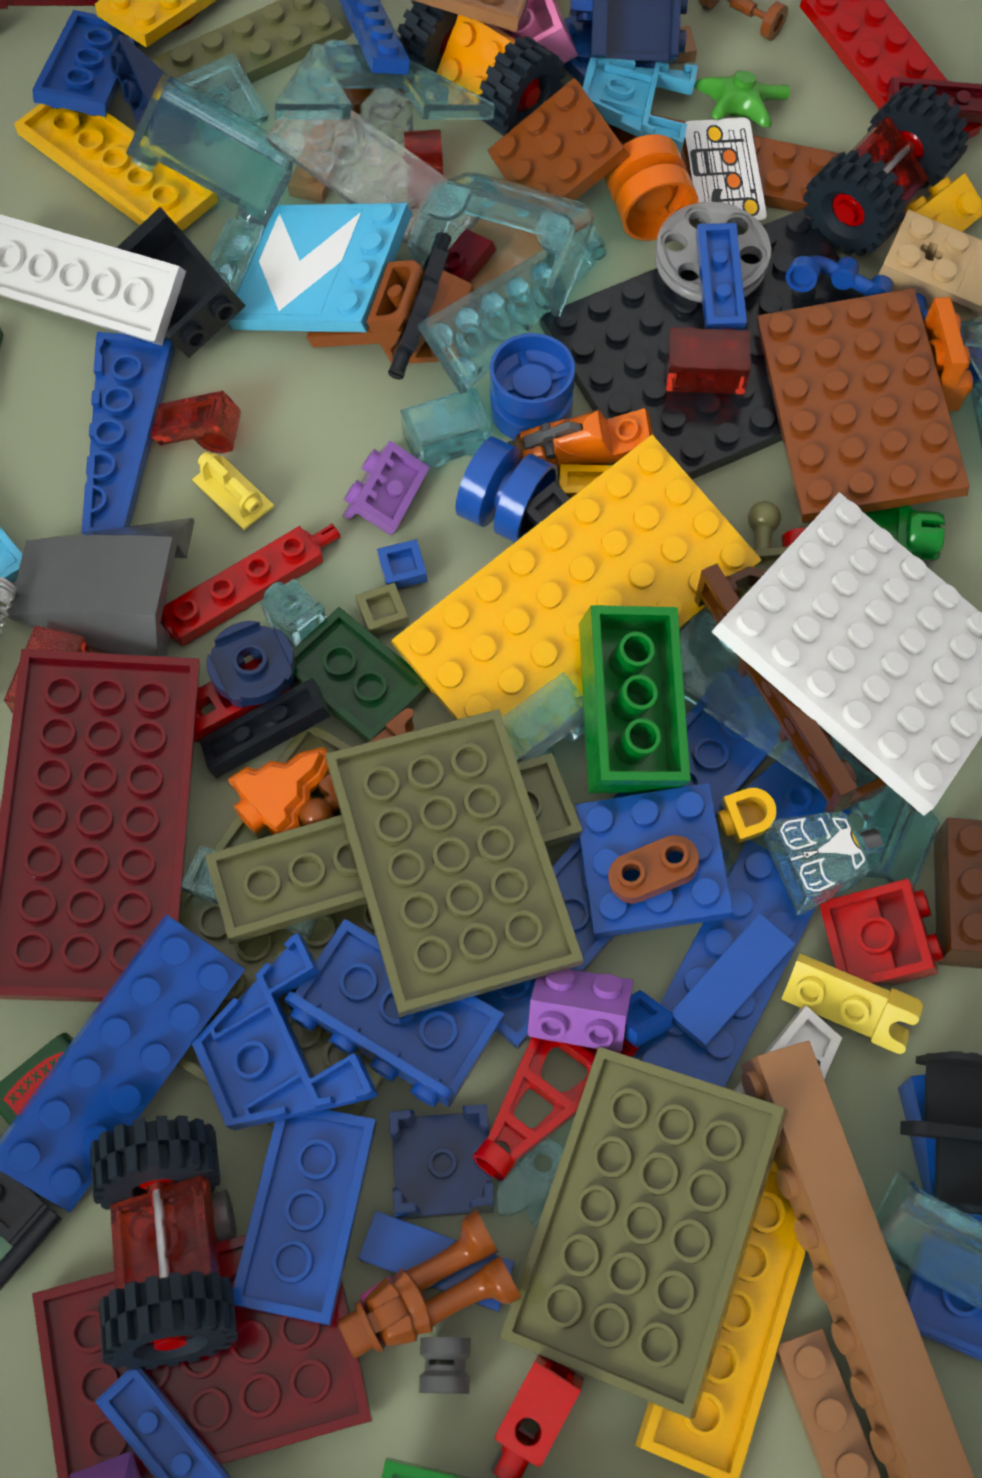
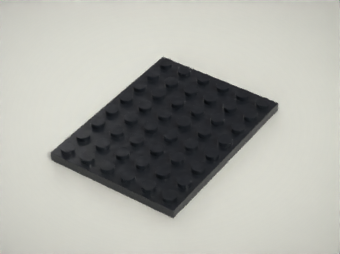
M801 209L762 225L770 239L771 257L762 283L751 294L744 297L747 319L745 332L705 333L703 304L684 298L674 292L663 281L657 268L540 315L539 325L545 335L557 339L571 352L575 363L574 381L593 411L599 410L606 419L645 408L650 414L653 436L691 479H695L783 441L758 333L757 315L865 297V295L851 288L847 290L837 289L832 284L831 277L820 273L815 287L810 291L797 292L789 287L786 282V273L795 258L817 255L832 259L835 262L841 259L824 235L821 234L818 227L815 229L811 228L810 221L812 219L810 216L805 215L804 209ZM753 254L741 256V259L748 264L760 262V259ZM691 270L679 273V276L686 281H693L699 278Z

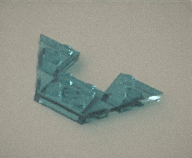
M327 40L325 44H313L275 102V119H350L352 104L342 88H393L404 91L423 120H493L495 110L494 103L410 60L408 75L372 73L360 45L346 44L340 40Z

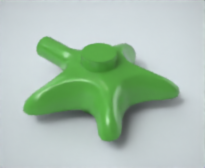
M740 70L736 71L732 76L702 78L694 84L695 89L716 101V105L711 112L713 119L720 120L726 115L737 118L748 117L763 127H770L772 125V120L763 102L767 100H788L790 96L789 85L760 83L756 81L754 74Z

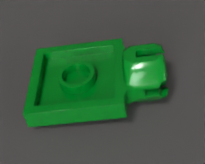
M909 505L865 513L877 525L887 530L897 542L921 560L930 561L940 558V551H942L945 540V529L941 528L940 525H946L944 514L932 511H916L910 508Z

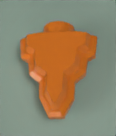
M324 747L300 752L286 763L270 761L258 769L247 766L228 778L230 785L241 798L233 808L254 834L257 835L264 828L274 835L301 827L299 821L301 807L307 800L311 799V793L319 787L318 783L329 773L325 753L328 752Z

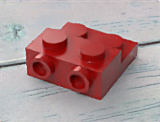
M909 878L818 902L834 964L837 969L877 986L890 982L893 985L939 974L936 962L944 961L942 947L936 933L928 935L923 919L932 916L924 889L915 891L914 885Z

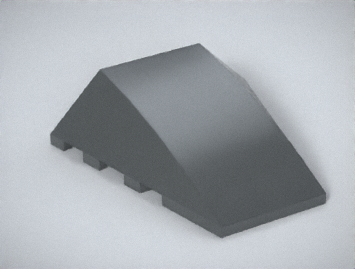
M186 518L26 540L15 583L17 592L15 599L10 603L12 607L8 611V617L11 620L57 637L63 636L74 640L77 644L90 649L96 648L110 654L165 657L170 635L160 623L174 558L187 559L195 522L194 519Z

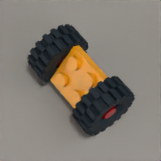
M413 0L411 2L414 6L411 11L406 9L403 15L406 18L405 23L399 24L397 32L401 34L399 39L410 59L409 70L431 85L438 86L442 83L477 108L478 115L481 116L480 119L503 136L563 87V83L560 82L565 77V71L561 69L564 66L563 61L559 56L530 37L525 36V39L522 37L514 39L494 25Z

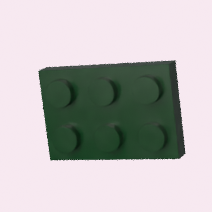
M340 607L334 610L292 649L295 658L294 681L300 685L313 678L321 689L328 710L366 743L385 730L386 724L404 709H412L431 691L407 662Z

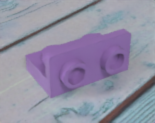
M389 441L380 451L373 449L361 467L366 472L361 482L355 480L344 497V501L349 503L342 516L350 520L355 514H358L391 535L396 531L430 467L392 441Z

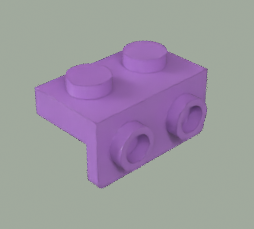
M572 969L552 972L536 978L530 1001L528 1035L533 1038L596 1049L602 1047L614 1052H621L633 980L616 977L611 974H596Z

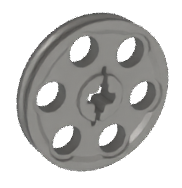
M700 202L679 209L663 223L657 236L655 249L656 267L663 281L682 297L702 303L696 242L697 228H694L689 223L693 219H702L708 224L736 223L743 227L746 232L738 235L744 297L756 290L764 280L771 257L770 239L762 224L745 210L721 202ZM677 241L683 244L685 248L681 251H671L665 244ZM753 254L760 259V262L748 264L741 259V256ZM691 270L699 278L693 281H686L679 276V273Z

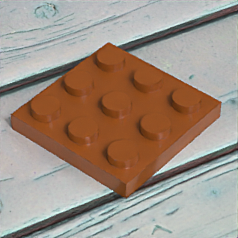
M575 77L487 150L538 229L543 227L630 157Z

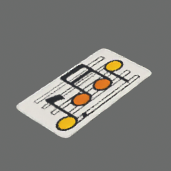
M740 117L687 121L685 123L687 124L685 138L692 182L698 194V203L721 202L730 204L750 213L758 221L764 220L767 217L750 120ZM699 219V222L708 224L706 221Z

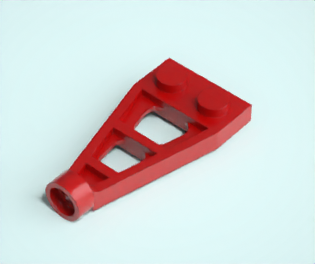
M531 1037L488 1138L483 1141L472 1156L475 1163L485 1173L498 1181H504L517 1161L575 1116L598 1049ZM624 1039L622 1051L617 1053L634 1057L641 1046L636 1048ZM554 1048H560L587 1069V1076L572 1089L565 1092H559L542 1079L541 1069L548 1053ZM529 1089L553 1106L552 1112L534 1128H529L514 1115L520 1100ZM497 1142L505 1143L510 1149V1154L498 1145Z

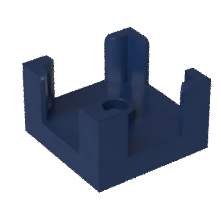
M487 1104L463 1106V1113L417 1117L414 1110L389 1111L395 1177L393 1206L396 1218L406 1220L467 1215L476 1209L479 1214L495 1213L492 1177L485 1173L472 1157L489 1135Z

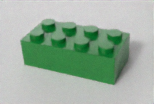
M591 605L579 622L588 792L648 793L685 786L691 781L678 607Z

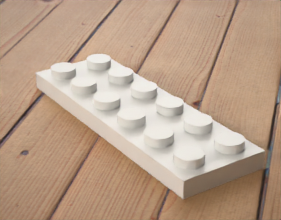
M0 214L1 297L162 346L186 274L183 268Z

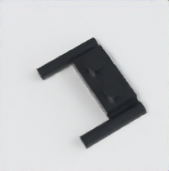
M1 1171L0 1236L13 1247L0 1261V1291L63 1220L33 1190Z

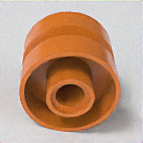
M650 134L637 137L625 143L623 147L630 157L604 177L625 232L630 237L641 241L657 240L660 228L669 216L685 206L699 202L698 194L689 173L686 171L676 143L667 136Z

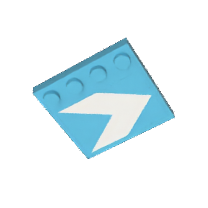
M408 204L275 205L237 293V296L246 307L228 322L231 329L367 332L369 326L366 322L388 262H394L412 216Z

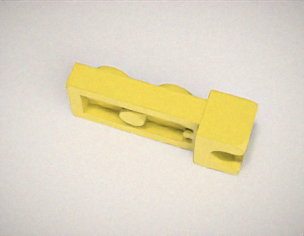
M801 953L798 956L781 999L800 1008L807 1006L816 1015L871 1038V1043L897 1054L905 1053L910 1032L906 1027L896 1022L901 1021L910 1025H916L919 1022L923 1009V1003L918 998L891 988L889 991Z

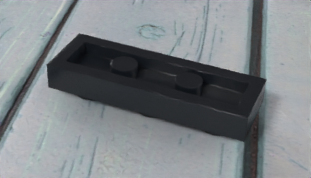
M310 678L199 739L207 768L217 779L331 717L321 689L315 680Z

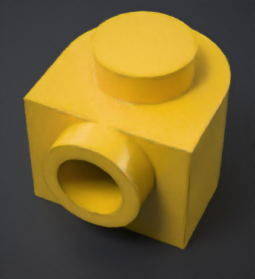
M747 788L724 796L721 801L723 810L716 812L724 836L733 835L736 844H740L763 835L770 828L776 817V804L766 791L759 788Z

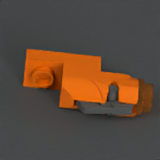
M645 408L606 419L601 411L595 410L569 419L544 423L516 434L515 439L508 441V443L519 448L520 462L527 455L533 454L557 465L558 468L560 464L607 465L619 461L652 435L653 432L650 414Z

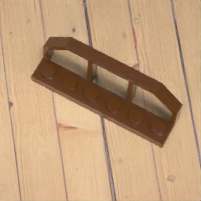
M716 563L701 570L694 601L698 607L706 605L718 625L740 601L739 588L746 585L754 586L766 571L749 566L730 576H725ZM736 654L740 660L737 670L740 676H750L781 726L777 735L782 743L787 740L790 741L828 802L824 809L828 818L884 790L887 784L878 776H876L875 780L858 788L853 768L846 760H840L832 747L831 735Z

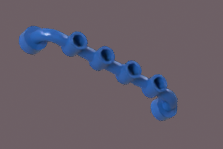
M800 256L791 262L786 273L787 284L797 292L812 290L817 283L820 273L831 277V282L837 289L847 290L851 288L865 296L892 292L893 282L888 276L877 275L870 280L858 274L859 264L851 257H843L838 262H835L824 256ZM916 293L924 322L929 311L926 309L927 300L922 294ZM961 328L960 334L963 345L967 346L970 352V364L967 370L971 371L973 382L982 381V343L976 336Z

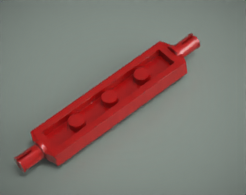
M331 523L329 526L311 535L303 530L301 526H298L164 605L161 622L170 635L169 639L172 638L174 642L185 646L322 564L321 549L341 538L337 528Z

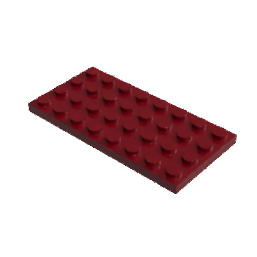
M21 649L0 809V999L101 1002L165 914L180 923L200 676L199 658Z

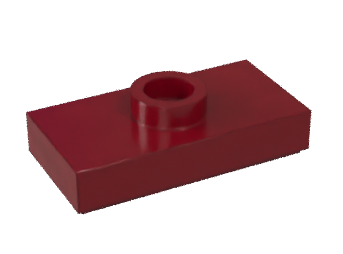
M465 229L448 249V256L443 270L470 283L497 249L493 241Z

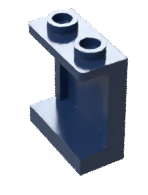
M593 0L590 57L635 60V63L655 64V62H666L668 64H675L679 53H685L686 30L680 29V15L687 14L688 0Z

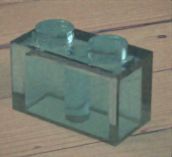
M476 387L400 410L402 431L411 455L429 467H439L447 461L466 455L474 456L481 444L489 437H492V424Z

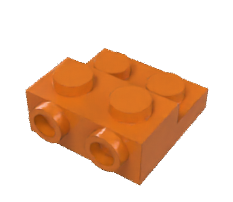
M934 298L924 320V325L948 411H959L967 394L971 393L973 387L972 373L970 370H967L970 364V352L968 347L963 345L960 334V316L954 312L951 298Z

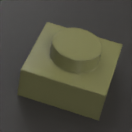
M395 582L355 595L356 603L366 629L374 636L409 625V616Z

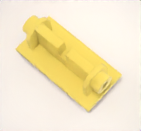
M205 452L199 457L198 464L200 465L201 472L192 478V481L243 531L275 507L266 496L223 456L220 457L216 453Z

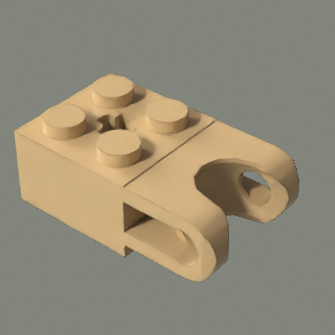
M908 209L878 275L888 276L892 280V292L914 288L915 293H920L926 298L927 310L930 309L934 298L950 297L954 312L958 313L961 318V327L982 335V240Z

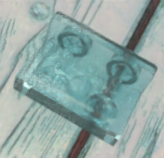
M562 672L502 717L514 754L518 759L517 763L549 753H553L554 756L556 753L551 747L562 738H565L570 744L585 733L583 696L565 672Z

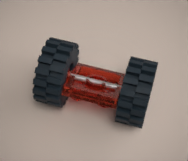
M915 84L911 89L909 85L903 87L872 117L870 121L872 125L868 128L867 134L847 155L844 151L835 158L833 157L807 184L805 189L808 191L803 195V202L809 203L804 208L805 215L812 216L813 219L810 221L811 228L815 229L818 227L821 234L832 242L831 246L834 250L837 251L840 247H843V254L850 256L854 251H856L857 256H864L867 252L871 254L876 251L904 219L905 213L902 211L906 208V203L919 189H925L930 184L932 186L937 184L962 158L961 156L968 147L965 143L969 140V132L962 130L968 124L965 117L958 118L957 114L961 110L956 103L951 107L947 103L950 96L945 92L939 97L936 95L937 88L929 86L925 91H923V84Z
M167 1115L156 1116L155 1121L146 1122L145 1118L133 1120L134 1125L127 1126L124 1123L114 1126V1133L104 1131L99 1135V1140H93L91 1143L90 1160L93 1199L96 1204L101 1203V1208L110 1209L115 1289L109 1292V1296H103L100 1300L99 1314L103 1362L105 1364L111 1363V1367L114 1368L125 1366L126 1370H136L141 1366H145V1370L157 1369L160 1365H168V1367L179 1366V1362L188 1361L192 1363L201 1360V1356L211 1357L219 1353V1349H228L232 1346L231 1342H236L237 1340L232 1282L226 1276L220 1278L211 1196V1193L215 1191V1186H219L221 1182L216 1131H214L210 1123L204 1125V1120L198 1118L188 1122V1116L178 1115L174 1120H167Z

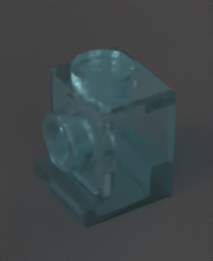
M294 578L286 584L276 582L264 593V600L261 602L265 619L285 634L292 648H295L326 619L325 609L321 603H317Z

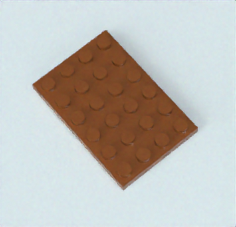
M914 288L757 315L758 333L802 523L812 522L839 492L849 501L858 505L863 513L968 495L969 482Z

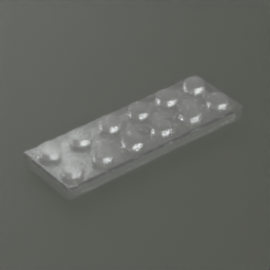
M312 81L265 136L270 146L350 204L407 203L412 216L402 242L425 259H427L431 252L435 236L438 232H445L451 236L452 240L449 244V249L465 229L471 231L485 214L484 204Z

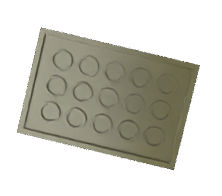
M499 709L325 753L327 767L399 1017L542 977L548 973L582 965L584 959Z
M598 1047L517 1285L521 1299L511 1303L500 1338L684 1417L694 1419L788 1110L785 1107Z

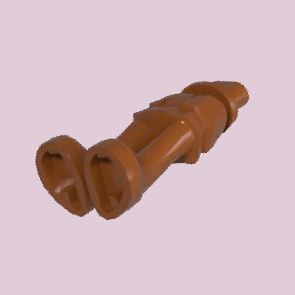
M477 1209L462 1219L461 1236L452 1245L407 1270L401 1268L392 1279L385 1277L365 1298V1302L357 1301L355 1303L356 1310L337 1320L340 1331L354 1359L375 1348L377 1353L385 1350V1345L396 1346L415 1342L419 1334L433 1332V1326L477 1302L490 1298L503 1305H507L521 1299V1295L501 1256L491 1260L468 1278L428 1300L423 1293L424 1290L439 1281L498 1252Z

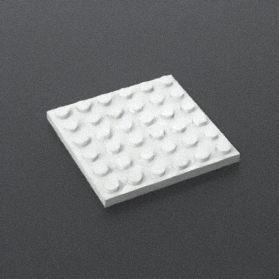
M840 492L712 631L714 635L804 713L814 719L819 726L923 816L936 806L982 737V612L977 610L953 586L944 582L920 558L910 553L887 530L877 525L861 511L858 505L849 501Z

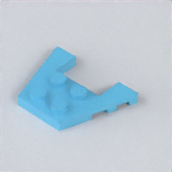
M590 57L582 88L606 123L636 137L650 134L667 136L676 143L681 154L687 124L650 115L656 87L691 96L698 66L685 64L683 70H671L668 63L655 62L654 68L635 67V60Z

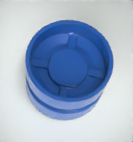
M526 333L509 338L495 350L490 362V411L494 424L507 437L523 442L520 439V432L544 423L571 418L575 363L571 352L563 343L548 335Z
M489 437L478 448L464 473L456 498V514L481 527L488 526L494 520V532L512 542H516L528 533L521 525L529 501L553 481L557 483L558 467L533 454L527 455L520 462V450L518 447L496 437Z

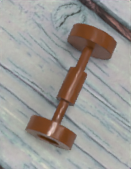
M699 0V3L708 9H713L720 0ZM726 0L730 2L729 6L748 17L751 18L755 15L763 19L760 35L770 41L774 40L780 33L788 15V6L779 1L774 2L766 13L758 9V4L751 0Z

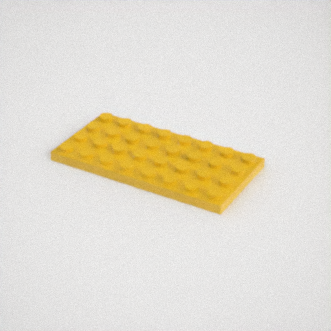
M652 434L393 638L392 645L455 720L499 709L518 762L584 708L579 622L591 605L678 607L680 629L706 608V605L698 607L694 601L701 570L717 563L723 574L730 576L749 566L755 568L762 559Z

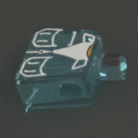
M841 811L774 820L763 838L797 915L804 914L858 885L870 871V863L867 857L883 852V841L875 827L855 832L847 815Z

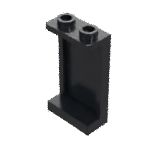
M161 207L116 247L180 266L186 271L166 336L188 358L246 307Z

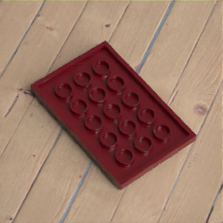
M246 1235L168 1256L170 1273L181 1272V1275H189L192 1271H203V1276L211 1272L218 1273L220 1278L226 1276L230 1279L233 1289ZM158 1259L32 1293L58 1478H69L72 1473L132 1451L141 1478H155L95 1401L127 1371L125 1366L114 1368L111 1367V1363L105 1364L103 1362L99 1314L100 1300L103 1296H109V1292L115 1288L125 1289L124 1284L132 1281L145 1282V1277L157 1275L159 1278ZM343 1279L331 1326L234 1306L237 1340L236 1342H231L232 1346L228 1349H219L218 1354L211 1357L201 1356V1360L192 1363L183 1361L179 1362V1366L168 1367V1365H160L157 1369L146 1370L221 1465L373 1421L360 1358H353L337 1323L338 1319L350 1313Z

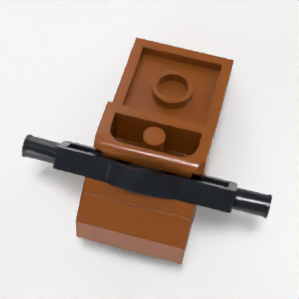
M438 232L436 234L434 244L424 263L423 269L422 264L415 260L388 262L366 322L369 326L367 332L308 331L306 338L312 347L380 344L392 363L388 374L397 380L405 377L408 363L461 361L481 300L471 283L443 270L448 256L447 250L452 240L451 236L445 232Z

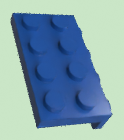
M344 919L316 960L321 973L301 984L295 993L290 991L284 1000L291 1010L289 1017L308 1031L313 1032L317 1026L332 1035L329 1042L343 1053L351 1055L358 1051L371 1059L372 1062L369 1067L385 1079L394 1082L398 1076L413 1085L410 1092L427 1105L435 1107L440 1102L450 1108L502 1023L504 1013L476 996L399 1017L376 937Z

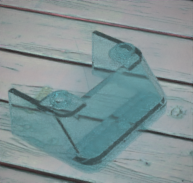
M472 171L462 173L435 185L427 197L407 245L413 260L422 264L423 269L424 263L434 244L436 234L438 232H446L450 221L458 218L463 213L534 233L539 245L544 250L558 254L546 282L545 290L552 315L560 317L595 231V219L592 209L583 202Z

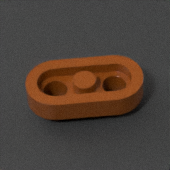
M671 835L619 856L611 864L608 872V880L613 894L623 902L639 903L688 883L695 877L699 869L697 848L686 837ZM671 852H680L684 856L679 863H670L666 858ZM631 869L637 870L640 873L637 880L630 882L623 878L626 871Z

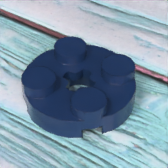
M243 621L233 624L219 633L214 640L215 646L211 650V654L209 655L208 653L206 666L214 688L236 707L244 708L249 705L269 702L293 684L295 668L293 650L285 634L274 626L271 629L261 626L260 622ZM252 655L255 660L263 659L258 668L249 671L248 669L243 670L240 668L245 665L244 658Z

